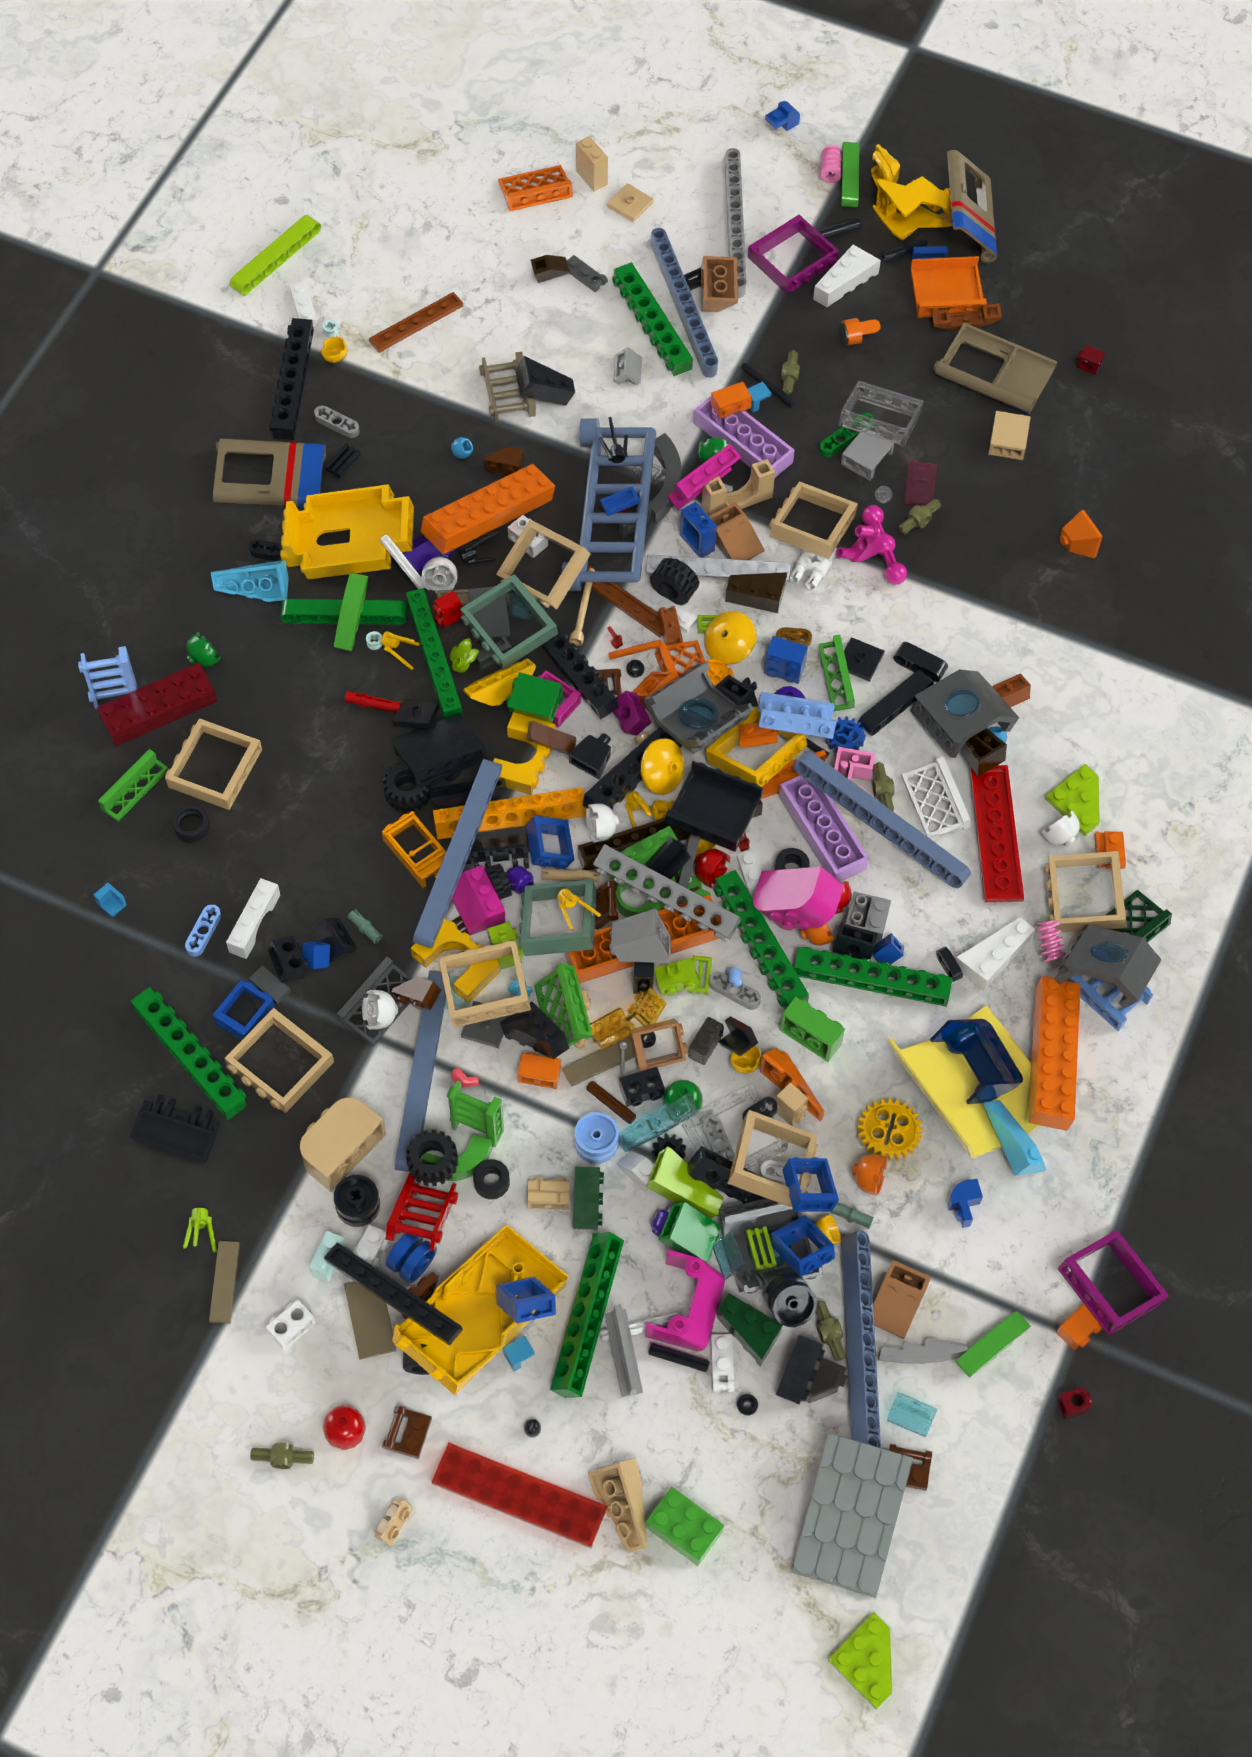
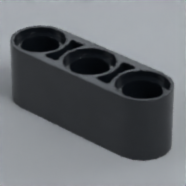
M902 642L893 656L897 664L914 673L922 670L934 682H939L948 669L946 661L909 642Z

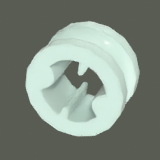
M327 320L323 323V333L325 336L334 337L338 334V324L336 321Z
M373 631L367 634L366 643L369 649L377 650L382 647V635L379 632Z

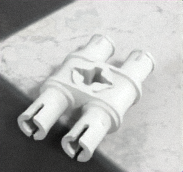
M835 548L829 559L802 550L800 558L794 564L795 568L790 574L789 580L792 583L795 580L794 583L797 584L800 582L803 574L809 575L810 577L806 581L805 586L808 589L811 587V590H815L819 581L825 578L826 572L832 567V560L836 555L837 548Z

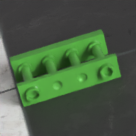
M457 1081L455 1086H451L447 1093L452 1129L456 1131L459 1123L485 1133L488 1139H492L493 1147L496 1148L504 1132L502 1099L494 1096L492 1102L485 1103L462 1093L461 1082Z

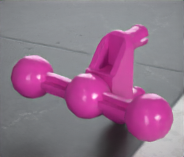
M870 505L862 513V521L866 526L858 525L855 528V534L859 539L850 548L839 547L836 550L837 558L849 559L852 562H861L877 554L884 556L887 563L885 570L886 580L890 584L899 585L905 581L907 569L903 564L896 562L893 554L896 547L895 540L883 530L881 523L884 519V512L880 507Z

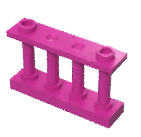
M730 443L676 483L675 487L677 489L667 497L677 510H680L700 495L705 485L716 477L721 479L732 471L731 466L739 461L741 456Z

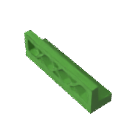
M840 634L834 635L833 641L819 644V651L831 703L835 705V699L838 695L845 698L846 704L835 705L834 711L855 708V699ZM834 647L835 652L830 657L824 653V648ZM831 662L838 666L835 673H832L827 668ZM834 679L842 683L838 690L831 686Z
M149 749L98 800L101 810L118 822L166 774L169 768L158 761L155 752ZM155 765L161 769L157 774H150V770ZM148 779L146 786L137 787V783L140 780ZM135 792L133 799L125 800L124 796L127 793ZM122 805V810L118 814L111 811L114 806Z

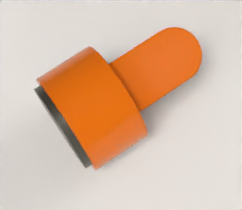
M858 318L842 320L840 323V335L843 344L850 346L862 343V335L878 332L881 327L880 322L877 320L860 322Z

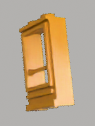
M413 811L402 815L398 821L384 828L382 831L383 841L423 888L426 887V878L432 874L435 878L437 877L446 854L445 849ZM414 825L427 842L416 850L410 851L407 855L393 837ZM431 845L435 851L415 864L410 857H414L417 852Z

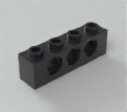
M700 1146L688 1162V1172L694 1180H700L708 1184L712 1189L720 1190L730 1198H735L743 1204L765 1199V1197L728 1184L733 1162L703 1146ZM743 1168L744 1171H747V1172H750V1173H752V1174L758 1175V1174H756V1173H754V1172H752V1171H750V1170H748V1169H746V1168Z

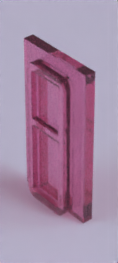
M909 461L904 505L913 507L916 505L926 506L933 500L937 464Z

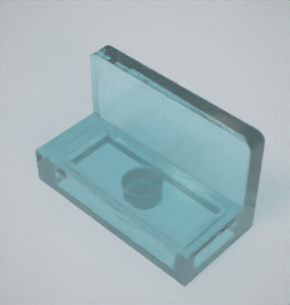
M898 1392L887 1421L926 1437L937 1408Z

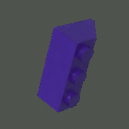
M421 535L413 540L412 551L402 552V554L417 573H420V569L430 559L434 557L448 558L455 549L443 555L424 535Z

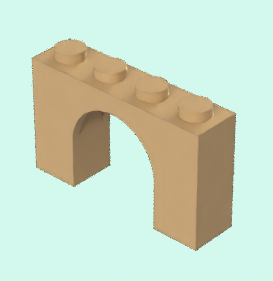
M766 459L752 464L750 479L737 491L727 493V489L720 477H716L705 485L702 490L701 508L710 516L734 502L743 509L773 498L775 471L769 460Z

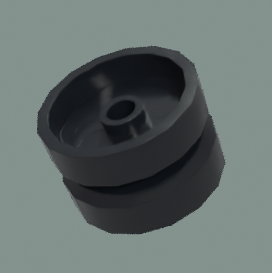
M351 1175L337 1184L334 1190L333 1201L338 1217L345 1224L352 1227H363L370 1224L380 1211L379 1192L375 1183L363 1175Z
M785 1273L778 1275L767 1286L764 1296L766 1305L780 1324L786 1327H798L811 1320L816 1312L817 1300L815 1294L802 1277L794 1273Z

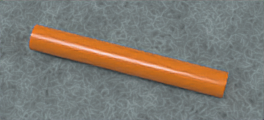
M656 640L609 652L608 655L610 660L647 651L662 647V641Z

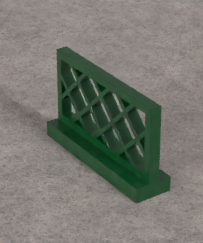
M1137 890L1124 900L1125 910H1130V916H1126V921H1130V928L1110 930L1142 937L1148 943L1171 924L1172 913L1167 909L1163 911ZM1138 897L1143 901V906L1132 905V901ZM1115 908L1106 915H1116ZM1132 910L1144 911V917H1132ZM1146 911H1155L1158 915L1146 917ZM1132 921L1144 922V926L1142 928H1133ZM1101 945L1116 962L1123 961L1128 956L1119 947L1110 952L1105 945Z

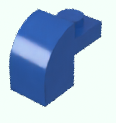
M781 101L778 103L777 109L765 115V120L774 129L782 126L786 131H789L799 125L800 113L789 102Z
M977 1178L963 1181L956 1185L948 1202L949 1211L955 1210L956 1219L958 1222H961L962 1228L970 1227L973 1221L969 1207L979 1205L983 1198Z

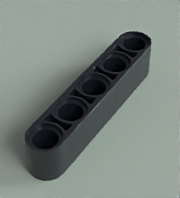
M922 670L916 671L864 713L858 722H861V727L865 728V731L870 736H874L916 702L917 698L915 695L932 686L934 681Z

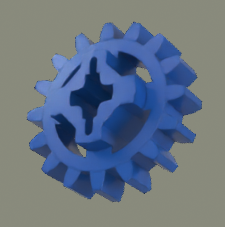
M848 716L845 717V720L838 717L833 739L826 738V744H830L829 749L835 748V753H837L838 747L859 750L860 747H863L866 734H864L865 728H860L861 722L854 723L855 718L850 721Z

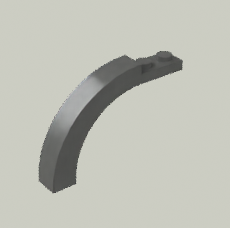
M666 433L655 439L654 456L662 465L665 481L657 496L649 502L647 523L652 520L656 524L670 511L673 503L667 496L677 489L675 485L681 480L679 453ZM619 523V533L623 537L634 533L636 524Z

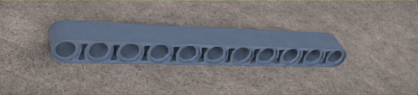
M655 228L651 232L652 250L702 374L705 377L712 378L717 375L718 358L668 235L663 228Z
M805 751L794 763V770L800 776L953 888L962 887L971 875L967 865L814 753Z
M483 759L414 933L413 943L431 949L435 944L500 777L502 764Z
M430 970L428 974V980L433 981L441 989V992L432 1009L423 1008L395 1159V1170L410 1172L406 1161V1148L410 1146L409 1141L411 1139H416V1134L423 1135L446 1002V993L440 971Z
M859 1230L844 1236L842 1239L852 1440L881 1448L870 1240L865 1231Z

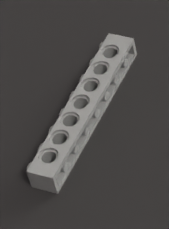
M605 844L593 864L598 868L596 872L605 877L609 874L614 877V882L622 886L624 883L631 886L630 890L640 895L642 892L648 895L646 899L655 904L659 901L664 904V909L672 913L674 910L681 913L680 917L690 922L692 919L698 922L697 926L705 931L709 928L715 932L714 936L721 940L725 938L731 940L741 922L739 916ZM619 862L621 864L619 870L612 871V865ZM636 871L637 877L634 880H629V873ZM647 881H654V886L651 889H645ZM664 890H671V895L668 898H662ZM686 898L688 900L687 905L679 907V901ZM702 907L705 909L702 916L695 915V911L698 908ZM721 917L722 922L719 925H712L713 918Z

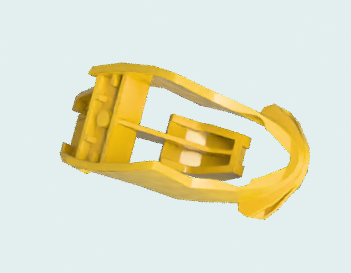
M879 144L876 145V151L873 153L872 160H875L878 165L871 168V175L878 193L877 203L872 207L893 235L900 240H904L918 228L953 226L950 188H946L944 191L940 190L924 177L913 180L906 186L897 184L900 164L886 149H883ZM925 204L934 212L940 210L941 207L945 212L941 214H935L920 205Z

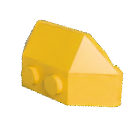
M527 658L522 662L514 663L504 670L502 668L473 682L464 688L463 691L467 696L490 706L500 705L512 694L513 681L518 677L519 672L532 676L536 666Z

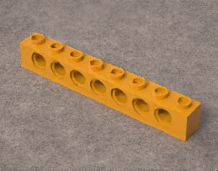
M583 787L490 801L478 832L526 826L534 816L564 820L586 817L587 808L583 806ZM464 806L433 810L437 840L453 837Z

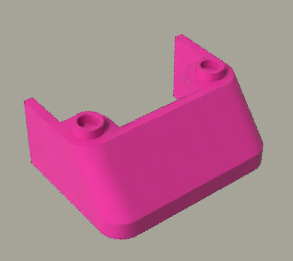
M667 1250L666 1264L685 1269L686 1274L691 1278L697 1279L698 1283L688 1317L681 1315L672 1317L668 1328L647 1323L645 1337L693 1351H703L708 1346L724 1288V1276L698 1257Z

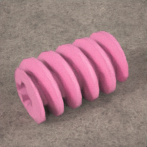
M836 145L827 146L821 152L820 175L822 180L828 183L838 182L841 178L842 150Z
M1051 920L1035 924L1041 926V928L1036 930V933H1042L1038 940L1044 941L1043 944L1039 945V948L1046 949L1041 953L1042 956H1047L1042 962L1058 960L1066 955V952L1060 951L1064 948V944L1058 943L1063 940V937L1056 936L1061 932V929L1055 928L1060 924L1059 921Z

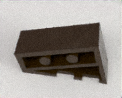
M787 572L730 575L725 602L778 613L786 586Z
M987 728L970 737L961 749L977 777L1006 760L1007 744Z

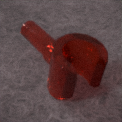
M609 626L607 629L613 637L611 644L615 649H618L623 645L622 636L617 635L612 627Z
M746 832L738 846L741 852L750 848V841L746 836Z

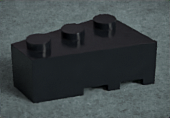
M523 356L515 368L520 396L567 405L576 393L572 378L526 356Z
M801 1335L798 1336L776 1392L777 1396L799 1405L801 1401L806 1402L810 1391L807 1389L809 1381H814L818 1371L815 1369L817 1361H822L825 1353L823 1344Z

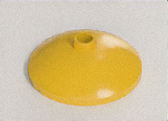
M737 611L724 612L714 618L706 630L704 638L706 651L712 659L723 661L726 665L737 664L746 659L754 649L757 639L756 628L752 620L745 614Z
M661 738L653 741L646 748L641 761V775L645 786L652 793L657 795L672 793L679 786L683 778L685 762L680 747L670 739Z

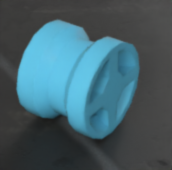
M518 979L508 987V991L514 994V996L521 995ZM526 985L529 997L532 994L533 990L531 989V987Z

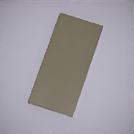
M356 1282L344 1284L359 1360L397 1351L395 1343L392 1342L393 1332L387 1303Z

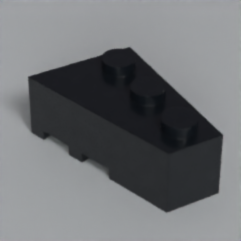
M532 1001L530 1002L531 1010L512 1014L500 1022L505 1038L509 1040L514 1039L522 1046L532 1047L534 1051L549 1058L555 1059L569 1049L565 1033Z

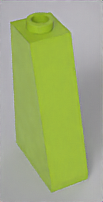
M666 1147L659 1152L646 1188L674 1203L685 1202L710 1219L719 1216V1209L723 1208L721 1204L724 1197L715 1189L709 1187L708 1184L700 1180H694L689 1175L688 1164L671 1148Z

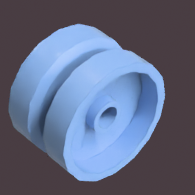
M592 1112L584 1115L575 1127V1149L577 1154L589 1163L601 1164L609 1161L618 1149L619 1129L616 1122L609 1115L602 1112Z

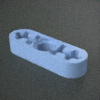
M216 905L206 906L185 943L186 951L190 956L196 957L203 953L221 919L220 909ZM213 912H215V915H212L209 919L208 913L212 914ZM201 927L209 929L206 934H199L198 930ZM196 942H197L198 948L195 947V948L192 950V949H191V945L194 946V945L196 944Z

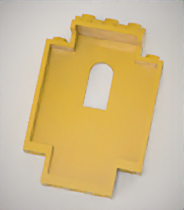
M389 484L307 495L303 511H298L293 501L286 502V509L283 511L285 520L282 522L284 535L281 537L283 548L280 552L281 559L286 561L288 567L300 566L301 572L305 574L307 579L347 575L351 572L362 573L391 569V554L380 542V538L384 535H388L401 552L412 551L414 506L409 496L394 498ZM350 530V542L326 546L317 544L318 537L324 533Z

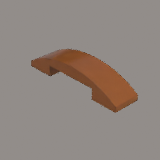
M998 303L983 305L982 310L949 313V309L932 311L934 327L960 330L963 323L976 328L992 324L1002 319L1000 304Z

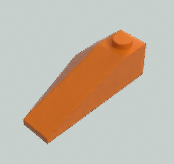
M777 1048L764 1053L761 1060L760 1073L781 1090L791 1082L808 1097L807 1111L821 1122L825 1111L790 1059V1056Z

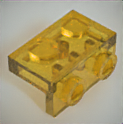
M651 988L644 992L640 991L634 997L635 1002L627 1009L628 1014L625 1020L628 1022L632 1018H636L643 1026L654 1024L667 1003Z
M617 1008L590 1023L593 1034L592 1040L602 1049L609 1048L618 1040L629 1037V1030L634 1029L635 1025L625 1017L622 1008Z

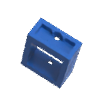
M694 502L681 510L680 536L698 557L704 558L714 552L717 525Z
M534 816L526 824L532 865L543 868L566 869L574 861L568 820ZM541 833L558 835L561 854L544 852Z
M240 980L212 1015L214 1022L235 1037L243 1040L275 1008L273 997L265 991L262 993L257 990L253 983H246ZM243 992L263 1003L246 1026L241 1025L226 1015Z
M789 1158L782 1171L786 1186L790 1191L789 1196L793 1211L832 1212L839 1198L827 1158ZM797 1174H816L822 1193H802Z
M806 1215L771 1233L772 1247L800 1277L835 1259L834 1244ZM808 1237L819 1250L800 1260L788 1246Z
M531 1277L496 1285L497 1305L516 1323L556 1315L555 1294L537 1278Z

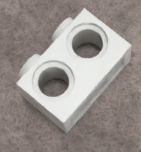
M297 1300L290 1302L279 1316L272 1317L268 1321L266 1329L268 1334L284 1351L312 1328L316 1321L307 1308ZM297 1313L303 1314L300 1320L292 1319ZM280 1327L287 1328L283 1334L276 1333Z

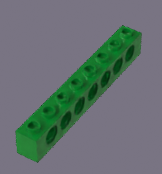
M633 263L614 268L613 284L618 286L622 298L626 299L629 309L633 310L637 322L641 323L644 333L650 337L652 346L656 347L659 357L665 361L667 370L671 371L673 376L692 370V356Z
M424 588L406 592L407 606L437 701L440 704L443 719L458 713L462 714L460 700Z
M734 870L716 878L715 887H713L714 893L723 901L724 909L741 918V922L737 927L741 932V939L744 944H748L751 957L759 963L758 967L761 974L766 975L769 988L777 994L779 1005L786 1010L795 997L808 1002L809 993L763 915L755 908L753 898L737 871ZM734 893L736 894V896H730L728 894ZM742 908L745 911L740 912L737 909ZM747 924H753L754 927H748ZM760 939L764 942L758 943L755 940ZM771 955L773 958L768 959L764 956ZM774 971H780L782 974H775ZM783 987H790L791 990H785Z
M798 947L794 970L801 978L947 1007L953 979L945 974L936 975L925 970L917 971L905 966H892L886 962L877 963L866 958L857 959L846 954L837 955L830 951H817L810 947ZM811 962H818L819 965H813ZM835 965L838 969H832L830 966ZM854 969L857 973H852L849 970ZM870 973H874V974H876L877 976H876V977H871L869 974H870ZM888 977H893V978H895L896 980H895V981H891V980L888 979ZM907 981H913L915 985H911ZM926 985H932L935 988L930 989Z
M149 987L132 999L131 1004L135 1012L227 1120L247 1107L245 1101L247 1096L241 1088L236 1089L233 1085L235 1082L229 1074L224 1075L221 1071L223 1068L217 1060L212 1061L209 1057L211 1054L205 1046L201 1047L198 1044L199 1040L193 1032L189 1034L184 1021L174 1016V1010L169 1004L166 1006L162 1002L164 999L158 991L154 992ZM153 1009H159L157 1012H151ZM170 1022V1025L162 1026L164 1023ZM182 1036L180 1040H174L175 1037ZM188 1050H194L192 1054H186ZM200 1064H206L204 1068H197ZM212 1078H218L216 1082H209ZM224 1092H230L228 1096H221Z
M611 1232L593 1234L550 1388L551 1391L564 1398L582 1397L624 1243L623 1239Z

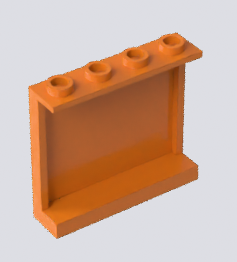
M979 256L912 259L910 272L918 318L932 317V311L949 309V313L982 310V306L987 305L986 298H983L978 270Z

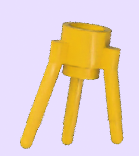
M386 631L381 638V644L385 646L384 650L391 653L410 670H413V666L393 651L392 648H397L400 641L419 646L420 643Z
M631 792L626 796L625 801L627 804L625 808L628 811L632 828H634L636 824L632 810L639 811L642 809L647 816L652 815V812L638 792Z
M562 889L558 893L557 899L560 902L558 907L562 910L570 930L573 927L566 908L574 907L576 902L596 916H601L599 912L579 899L569 889Z

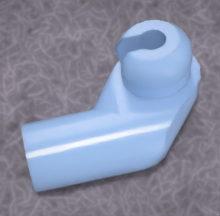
M737 967L726 968L725 974L729 976L730 984L732 983L734 987H739L743 982L740 979L741 970Z

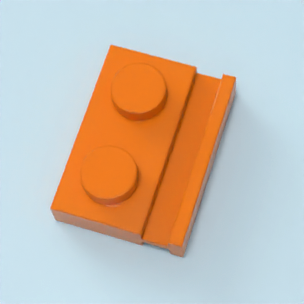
M759 723L739 725L741 748L778 743V730L761 728Z
M1096 831V853L1119 851L1120 869H1125L1126 858L1123 832L1104 831V833H1099V831ZM1111 864L1097 865V868H1111Z

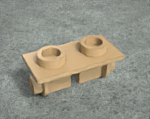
M397 1498L396 1501H392L385 1514L391 1519L389 1521L382 1519L375 1530L376 1534L374 1537L381 1541L383 1539L391 1547L394 1540L399 1536L404 1523L409 1519L413 1508L404 1499Z

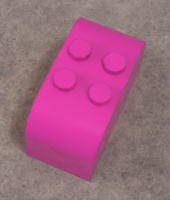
M823 867L762 871L753 897V904L758 911L781 929L791 931L793 929L806 930L808 928H817L827 924L835 915L844 885Z

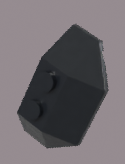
M504 778L498 779L490 801L498 800L507 790ZM474 781L430 789L431 801L442 809L464 806Z

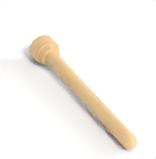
M585 582L575 630L570 633L569 642L574 643L576 646L583 645L584 635L582 629L593 582Z

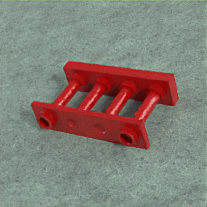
M409 1173L387 1222L385 1240L394 1241L396 1234L402 1232L431 1239L430 1250L434 1251L436 1244L441 1243L442 1229L451 1207L457 1203L459 1195L456 1192L457 1184L452 1183L449 1193L419 1186L416 1183V1178H413ZM420 1194L445 1200V1203L440 1205L414 1199L413 1195ZM408 1208H421L438 1212L440 1215L438 1218L410 1212ZM402 1220H412L435 1227L433 1231L405 1225Z

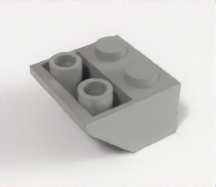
M854 891L845 924L878 933L876 943H878L883 937L891 900Z

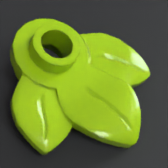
M470 638L464 639L458 647L454 646L451 650L450 660L453 662L452 669L455 672H465L469 668V664L478 655L479 650L472 649Z

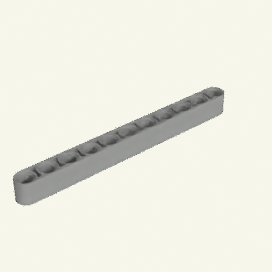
M730 148L725 154L729 257H737L738 298H742L746 293V261L741 158L738 149Z

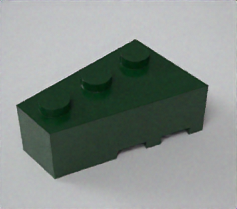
M575 1167L573 1229L598 1230V1226H602L603 1213H599V1205H603V1193H599L600 1184H604V1172H600V1167Z
M728 1293L718 1309L717 1319L742 1344L746 1352H749L761 1367L780 1336L783 1325Z

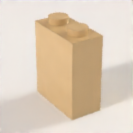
M588 136L576 142V172L595 192L608 185V156Z
M996 411L988 455L1023 460L1030 416Z

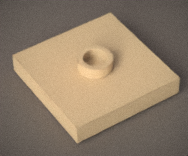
M627 183L607 202V207L634 222L653 204L654 199Z

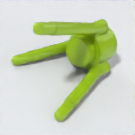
M192 1209L183 1245L184 1249L188 1246L192 1228L194 1227L193 1246L196 1247L199 1229L205 1228V1225H207L212 1250L214 1253L217 1252L212 1229V1217L208 1216L207 1209Z

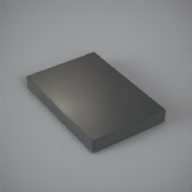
M493 587L468 589L469 601L472 602ZM505 594L473 614V617L492 640L501 639L500 637L503 635L505 638H511ZM474 638V642L480 641L479 638Z

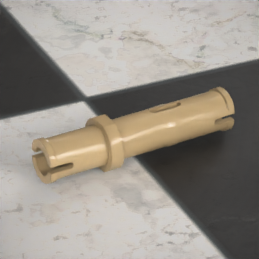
M542 868V880L579 881L593 879L597 883L600 881V874L592 870H583V868L578 870Z

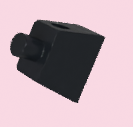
M602 733L598 739L588 735L570 751L569 763L599 780L611 757V746L608 745L611 738L605 733Z

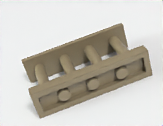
M522 351L515 352L516 360H513V362L487 366L485 357H483L482 365H479L480 375H484L491 404L489 406L490 416H494L495 423L498 422V413L524 409V411H528L529 417L536 416V405L533 398L524 397L525 400L521 403L496 406V399L520 396L519 389L493 393L492 386L517 382V377L514 375L490 379L489 376L490 372L515 370L523 358Z

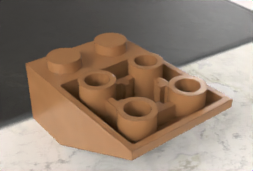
M736 502L709 516L717 525L716 544L728 559L750 560L765 551L746 514Z
M893 1260L873 1304L874 1326L905 1339L931 1277Z

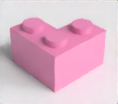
M838 747L834 769L849 780L853 777L870 781L875 753Z

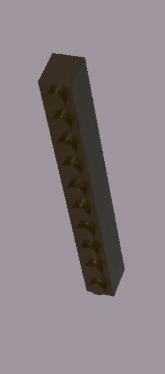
M760 801L752 818L762 815V801ZM665 818L613 834L611 838L602 842L594 843L591 841L578 845V858L583 870L596 869L593 864L604 844L621 852L668 827V825H665ZM671 827L679 842L686 840L691 835Z

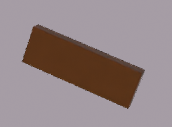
M534 721L529 722L528 741L567 755L575 748V736Z

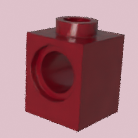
M1086 345L1084 350H1080L1077 355V368L1096 375L1102 365L1105 352Z
M1084 1387L1061 1393L1057 1398L1064 1419L1088 1413L1092 1407L1091 1395L1089 1392L1086 1393ZM1071 1399L1079 1400L1081 1406L1073 1405Z

